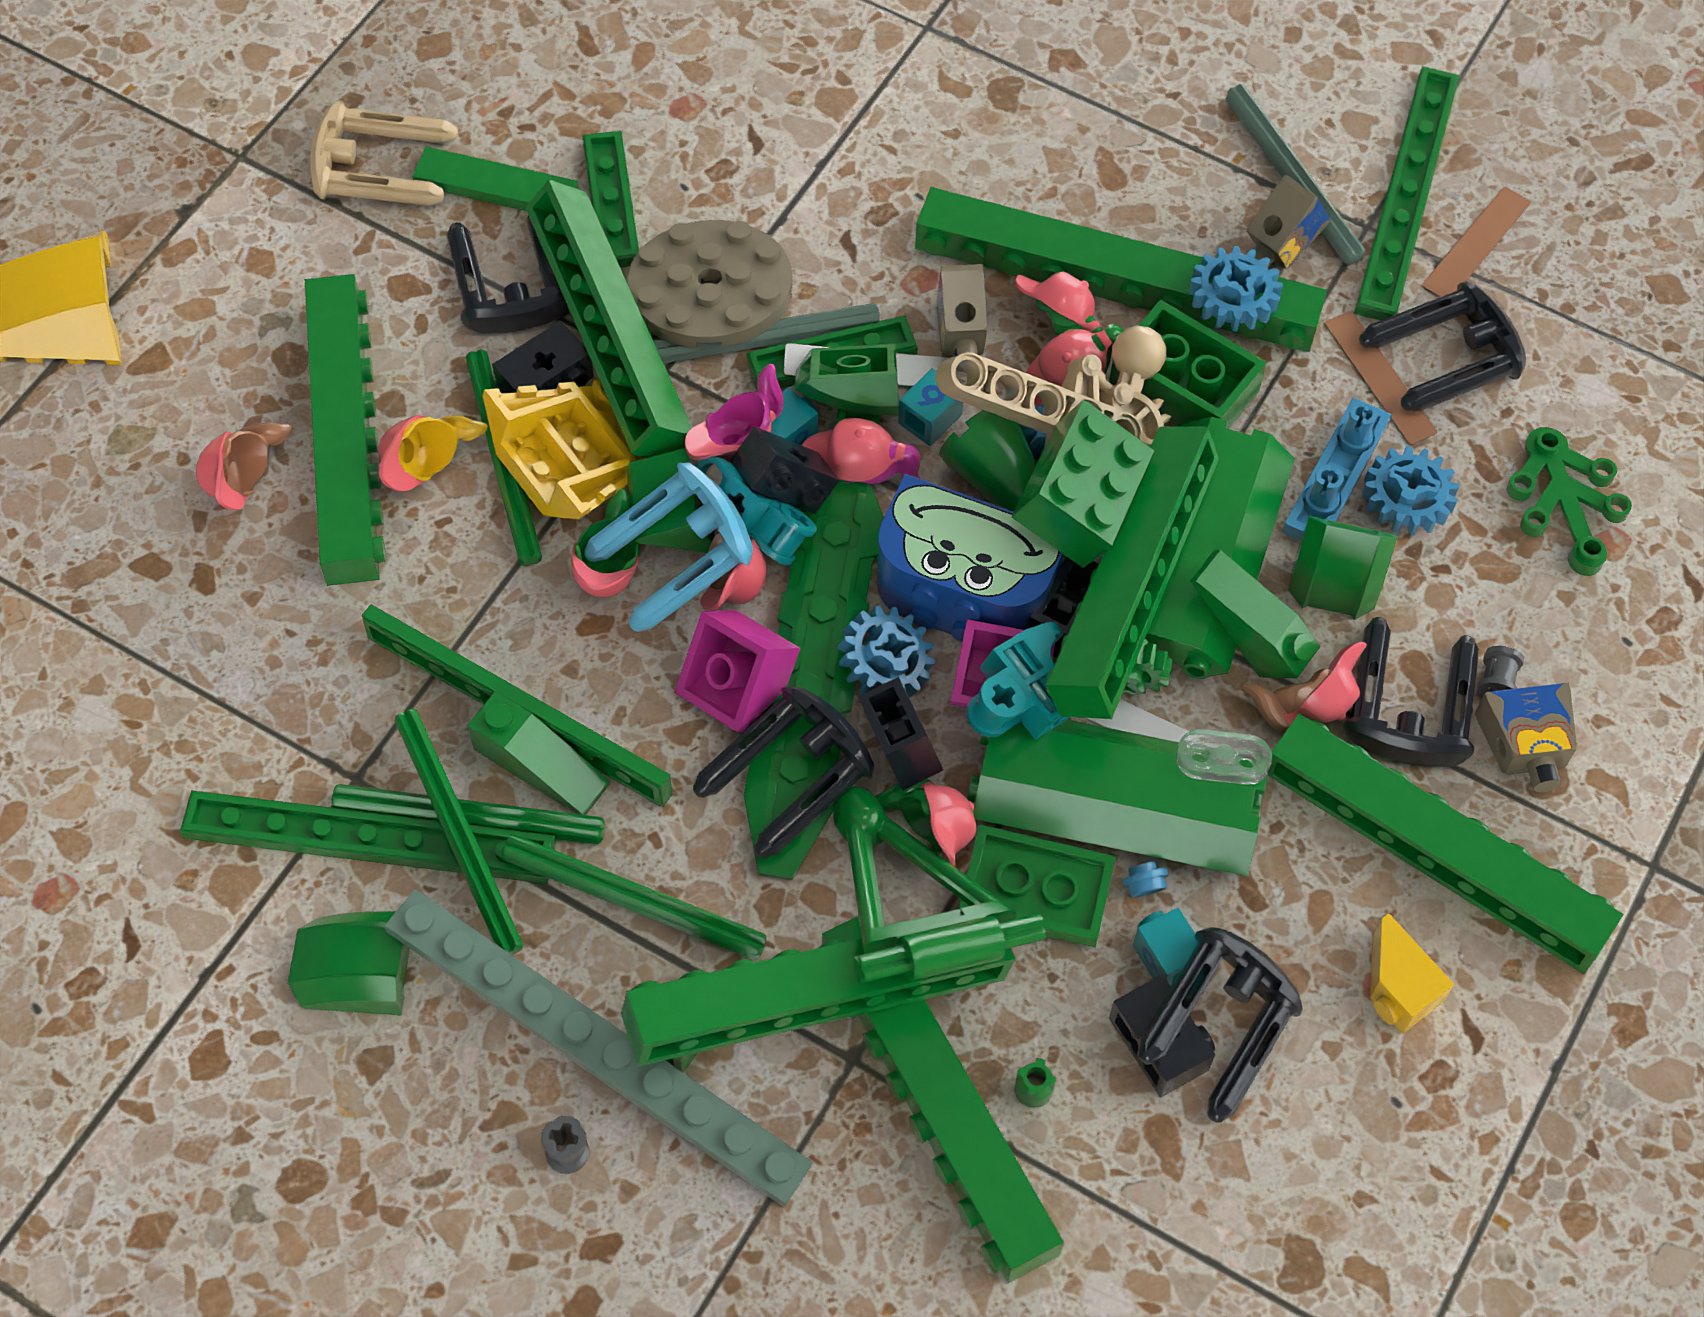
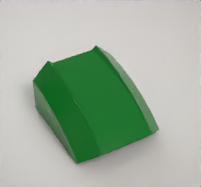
M896 344L812 348L796 370L795 390L813 400L845 411L876 416H899Z
M1308 516L1294 559L1288 591L1302 609L1310 606L1350 615L1354 620L1375 609L1392 558L1397 535Z
M370 911L329 915L317 918L297 929L287 983L302 1008L313 1010L402 1016L404 1004L403 989L410 948L386 932L385 925L395 912Z

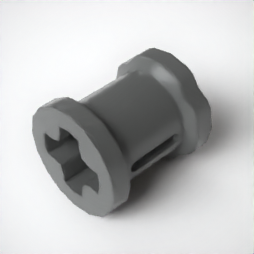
M1502 645L1487 648L1483 656L1486 669L1484 679L1478 682V696L1482 698L1485 692L1517 689L1515 681L1517 671L1520 670L1524 663L1523 654L1514 648Z
M559 1116L545 1125L542 1131L541 1142L545 1148L547 1162L552 1169L559 1173L571 1174L585 1166L589 1158L590 1148L585 1130L581 1127L580 1122L571 1116ZM567 1138L573 1139L574 1145L568 1144L564 1152L558 1151L557 1145H564Z

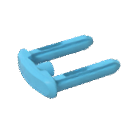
M678 463V472L590 538L584 549V555L590 562L607 560L693 494H697L703 503L701 507L686 517L693 531L703 539L717 527L719 528L718 531L724 538L722 543L634 608L628 619V624L635 632L652 629L701 591L707 589L713 582L736 565L742 563L747 566L751 561L753 553L752 542L735 505L712 479L691 463Z

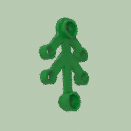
M1550 427L1536 428L1529 433L1525 441L1528 460L1521 471L1512 474L1506 490L1508 495L1514 500L1525 501L1529 499L1536 486L1535 479L1543 468L1547 471L1550 483L1536 505L1525 511L1520 521V528L1528 536H1541L1550 522V514L1559 502L1574 540V545L1568 555V563L1580 575H1595L1601 570L1607 559V550L1600 539L1592 536L1579 502L1602 513L1604 518L1612 523L1625 521L1631 511L1632 503L1623 494L1614 493L1606 496L1568 476L1565 468L1567 466L1588 476L1589 481L1597 487H1607L1613 482L1617 474V466L1612 460L1598 458L1593 461L1570 449L1566 437L1560 431ZM1597 470L1605 471L1608 476L1599 474ZM1515 483L1524 484L1527 489H1520ZM1611 505L1619 506L1623 511H1615ZM1528 519H1536L1541 525H1534ZM1585 550H1588L1595 555H1590Z

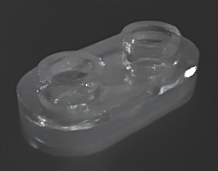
M1195 729L1187 732L1181 738L1176 753V761L1183 773L1195 779L1251 785L1262 781L1268 774L1272 762V752L1269 745L1263 739L1254 735ZM1195 754L1203 755L1207 759V761L1197 762L1192 758V756ZM1248 760L1253 764V767L1245 768L1238 761Z

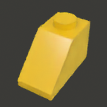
M1388 913L1381 919L1373 935L1370 999L1374 1002V1008L1381 1019L1389 1025L1394 1024L1403 1034L1441 1005L1455 984Z

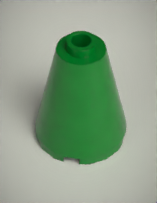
M982 410L965 422L969 429L961 437H958L953 432L940 448L939 456L948 467L994 505L1014 512L1037 463L1019 423Z

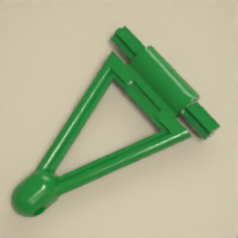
M853 786L834 803V825L842 837L848 841L864 951V954L854 957V966L857 969V979L860 983L902 973L908 981H914L998 961L1004 957L1005 949L1046 939V931L1042 926L1043 918L1040 914L1015 919V911L888 818L874 794L866 788ZM884 841L969 906L884 926L872 846Z

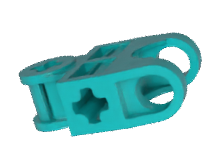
M720 457L701 460L696 467L706 474L712 465H716L722 472V480L719 487L735 505L748 534L756 541L759 548L778 563L790 566L795 560L794 553L805 538L812 537L817 531L813 521L801 512L800 508L751 490L731 462Z
M1047 622L1022 631L994 648L980 666L981 671L988 679L981 686L979 694L974 696L969 702L966 709L968 723L977 733L986 737H998L1022 722L1036 740L1068 720L1069 717L1059 715L1054 701L1048 695L1046 689L1048 672L1055 666L1051 659V646L1064 634L1055 622Z

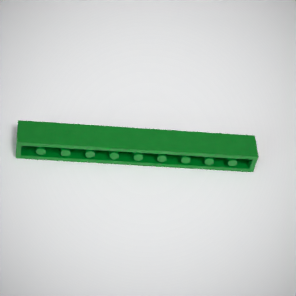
M930 186L916 223L915 249L925 251L931 255H941L964 261L969 265L983 264V267L1002 271L1010 276L1023 275L1040 282H1044L1058 272H1067L1080 281H1087L1089 284L1088 289L1093 297H1100L1122 303L1128 307H1138L1150 311L1162 300L1204 326L1217 328V318L1212 316L1203 320L1201 318L1203 307L1193 308L1192 301L1194 295L1189 294L1195 265L1202 264L1203 257ZM1278 277V282L1283 283L1277 311L1270 313L1267 323L1257 319L1255 328L1252 330L1245 323H1240L1237 331H1233L1231 323L1225 322L1223 326L1218 328L1241 334L1246 338L1260 339L1282 345L1288 349H1298L1310 353L1328 289ZM1260 293L1258 295V299L1261 298L1263 293Z

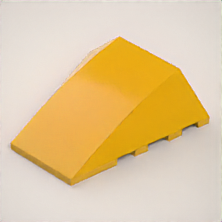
M106 230L0 264V362H6L7 357L25 358L27 363H43L44 358L66 359L68 364H86L88 359L105 360L107 365H121L118 331L109 308L105 268L111 267Z
M600 379L594 380L592 386L578 387L575 382L559 383L557 389L538 391L536 386L532 385L518 387L516 393L501 394L499 388L487 389L483 392L482 396L496 455L543 516L570 519L582 518L613 496L619 489L628 485L626 466L630 462L645 459V457L631 453Z

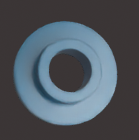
M1148 862L1129 868L1130 876L1122 880L1123 887L1129 888L1131 898H1137L1167 889L1165 878L1169 874L1167 868L1157 869L1155 862Z

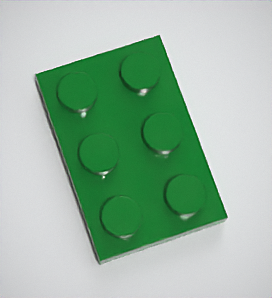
M979 824L967 876L1015 911V919L1040 914L1043 918L1042 926L1046 931V936L1096 948L1116 856ZM960 900L958 909L968 907L969 905Z

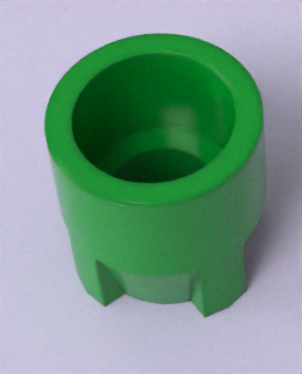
M1036 1058L1035 1062L1023 1068L1020 1067L1017 1072L1014 1086L1015 1095L1027 1107L1038 1108L1044 1106L1049 1102L1053 1094L1056 1077L1053 1076L1052 1072L1045 1065L1046 1060L1042 1058ZM1036 1075L1043 1078L1045 1082L1042 1085L1035 1086L1028 1081L1027 1076Z

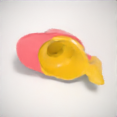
M415 415L389 428L379 442L378 453L381 461L379 477L387 487L395 491L411 490L430 480L434 474L442 471L452 461L459 439L471 441L484 434L488 429V425L461 415L445 416L440 419H435L431 416Z

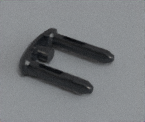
M529 215L527 216V225L545 288L540 289L541 296L530 298L526 284L522 282L511 283L503 291L506 303L498 305L495 299L488 300L470 230L460 222L450 225L447 241L464 305L460 319L468 329L478 333H505L525 330L549 323L570 313L555 275L549 271L545 252ZM471 273L473 275L476 286L475 291H469L465 274Z
M1467 281L1461 282L1457 286V291L1368 325L1360 334L1359 342L1363 347L1380 348L1465 314L1472 323L1463 329L1464 340L1468 347L1475 350L1491 343L1497 351L1495 355L1410 388L1400 400L1404 410L1420 412L1507 376L1515 380L1519 379L1526 365V354L1519 334L1500 305L1478 285Z
M1373 618L1364 629L1362 642H1365L1367 646L1360 655L1357 675L1360 697L1353 704L1351 718L1343 723L1345 735L1353 744L1362 747L1364 750L1401 763L1427 767H1452L1463 763L1474 753V746L1468 739L1471 715L1473 713V698L1479 648L1475 639L1469 635H1463L1452 647L1442 733L1438 732L1436 738L1423 735L1425 718L1418 712L1403 711L1399 713L1396 729L1387 728L1388 722L1379 720L1391 631L1384 618ZM1368 675H1372L1374 678L1370 702L1365 700ZM1458 693L1462 695L1459 721L1455 719Z
M799 686L783 687L781 689L782 698L700 771L693 785L694 793L700 798L717 794L800 718H804L811 726L814 725L799 739L804 748L814 758L819 759L833 745L844 753L843 758L819 780L814 782L806 792L759 834L754 846V852L761 859L778 855L862 777L869 779L873 777L874 762L856 730L840 712L825 700Z
M1208 927L1195 933L1198 944L1139 1039L1138 1058L1145 1064H1153L1165 1056L1198 999L1204 993L1206 986L1221 961L1224 959L1234 968L1223 987L1224 991L1242 1003H1248L1254 992H1256L1266 1002L1208 1098V1117L1210 1120L1220 1123L1234 1115L1266 1058L1272 1052L1273 1046L1290 1017L1300 1016L1303 1007L1296 987L1284 971L1267 954L1249 941L1230 931Z

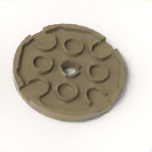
M703 220L677 223L669 230L651 239L640 249L630 265L627 277V284L648 331L667 342L690 348H697V342H722V347H728L751 340L777 323L787 310L792 297V267L786 252L771 236L743 221ZM701 279H702L704 282L709 281V280H714V281H718L719 279L721 280L718 284H713V283L701 284Z

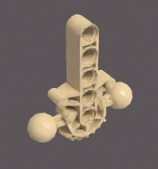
M1129 327L1119 334L1112 345V360L1117 371L1120 372L1117 385L1114 386L1105 379L1106 375L1101 371V360L1092 354L1072 360L1068 364L1067 375L1062 387L969 352L942 362L938 366L935 375L937 387L944 395L1046 433L1045 446L1055 425L1083 399L1148 446L1152 444L1158 428L1164 427L1163 423L1171 418L1168 414L1161 415L1158 410L1164 400L1159 398L1150 400L1141 394L1144 380L1154 376L1166 361L1164 341L1161 335L1150 327ZM957 365L966 371V385L961 384L956 378ZM997 380L1005 387L1006 397L1004 400L996 394L995 383ZM1036 395L1044 403L1043 415L1035 409L1034 399Z

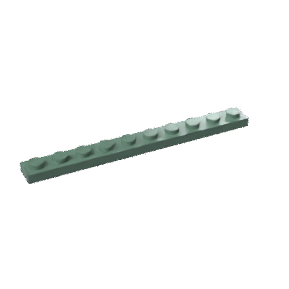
M417 889L411 892L385 925L388 934L781 1206L785 1207L811 1169L812 1161L664 1060L637 1067L626 1033Z

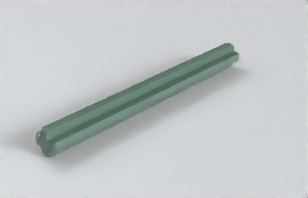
M1242 84L1231 87L1227 91L1226 101L1283 178L1285 174L1318 196L1331 220L1322 233L1346 265L1359 262L1365 252L1362 244L1248 89Z
M870 303L781 318L761 335L728 347H722V342H697V348L676 345L664 339H656L653 342L663 363L793 342L880 321V313L877 305Z

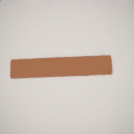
M1503 187L1423 282L1422 286L1439 297L1457 291L1458 284L1467 281L1526 210L1531 201L1513 190Z
M1349 311L1325 321V325L1386 412L1392 414L1391 419L1407 442L1414 444L1437 434L1436 428L1423 410L1420 412L1406 411L1402 408L1400 400L1408 389L1379 348H1365L1360 344L1359 336L1365 328L1355 314Z

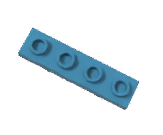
M1354 397L1352 398L1288 516L1282 533L1301 541L1308 516L1337 522L1388 426L1392 414Z

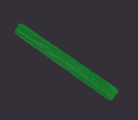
M482 349L476 352L470 351L466 355L467 367L481 420L488 425L485 435L518 560L523 566L538 564L542 560L541 549L525 491L495 452L482 396L484 390L497 389L489 356Z
M408 709L395 716V724L495 944L511 955L516 954L523 949V942L416 709Z
M338 784L333 790V808L439 821L428 795ZM458 799L469 825L555 835V838L559 840L600 844L604 838L605 821L602 817Z
M509 835L502 848V858L507 862L753 960L759 959L765 948L767 936L762 932L518 835Z

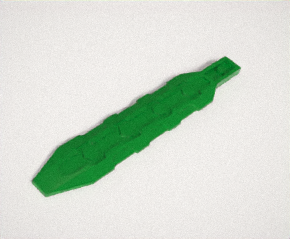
M838 409L835 426L841 420L848 418L866 419L880 425L881 416L853 413ZM840 480L816 515L802 509L800 510L813 521L817 531L812 537H806L794 553L795 560L791 564L787 590L782 592L777 621L780 623L778 635L800 647L787 687L799 686L805 688L825 700L846 719L847 714L852 709L856 682L848 683L846 680L852 670L850 667L839 666V661L847 653L842 652L837 647L845 637L842 632L861 611L864 610L867 613L869 611V604L866 601L873 561L878 557L879 529L884 515L870 484L858 481L848 483ZM782 693L763 712V714H765L774 704H776L782 698ZM804 718L796 721L749 764L744 789V801L753 850L759 834L839 761L840 750L835 745L819 759L814 758L804 748L799 739L814 726H811ZM834 804L778 855L761 859L754 852L758 875L793 880L833 813Z

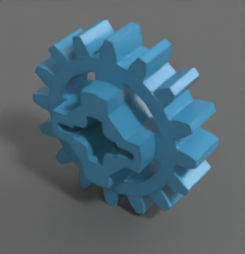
M1234 246L1232 254H1227L1221 247L1217 248L1215 258L1205 254L1202 264L1195 265L1189 288V294L1194 295L1192 306L1193 308L1203 307L1201 315L1203 320L1212 316L1217 318V328L1228 322L1231 323L1233 331L1238 330L1240 323H1245L1252 330L1255 328L1257 319L1267 323L1270 313L1277 311L1283 283L1278 282L1279 270H1268L1270 262L1268 257L1260 261L1256 260V250L1251 249L1247 255H1243L1239 246ZM1260 293H1263L1261 298L1258 299V295Z
M1406 446L1403 454L1399 455L1394 448H1390L1386 458L1378 455L1374 460L1372 468L1369 467L1363 481L1365 486L1362 491V497L1369 499L1366 509L1368 512H1380L1377 520L1379 524L1385 523L1387 520L1393 522V532L1397 533L1401 526H1406L1410 535H1415L1418 526H1422L1427 533H1431L1436 523L1440 525L1446 523L1449 514L1453 513L1458 501L1456 494L1459 490V484L1451 482L1455 472L1453 469L1442 470L1440 468L1444 460L1441 456L1433 461L1428 459V449L1424 448L1419 455H1415L1411 446Z
M875 606L869 614L864 610L861 611L843 630L842 633L845 637L838 644L837 649L847 654L839 661V666L851 668L852 672L846 680L848 683L859 680L862 683L859 690L861 695L870 689L872 690L899 677L908 697L911 698L930 679L931 675L928 671L935 665V660L926 656V654L934 647V644L922 641L921 636L926 632L924 626L917 629L911 626L914 618L913 615L909 614L902 620L898 618V609L896 607H892L884 615L882 608ZM868 632L869 637L865 640L866 646H862L864 634ZM911 662L909 674L905 677L904 672L908 669L907 663Z

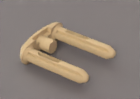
M337 101L326 109L317 125L310 152V171L313 189L320 199L325 200L329 194L426 206L443 201L445 196L444 190L432 182L333 171L331 168L333 162L351 165L355 162L356 142L355 140L341 139L344 132L445 143L457 138L458 130L455 125L442 119L350 109L345 107L343 101Z

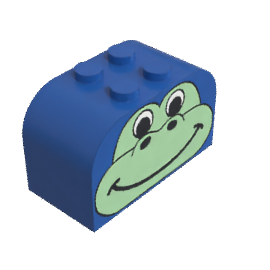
M904 474L879 529L877 590L883 603L889 609L896 607L899 616L905 618L911 614L914 616L913 623L919 627L924 626L926 629L934 628L951 634L958 641L963 642L967 619L1021 630L1028 629L1030 616L1045 602L1057 573L1067 556L1012 518L1013 511Z

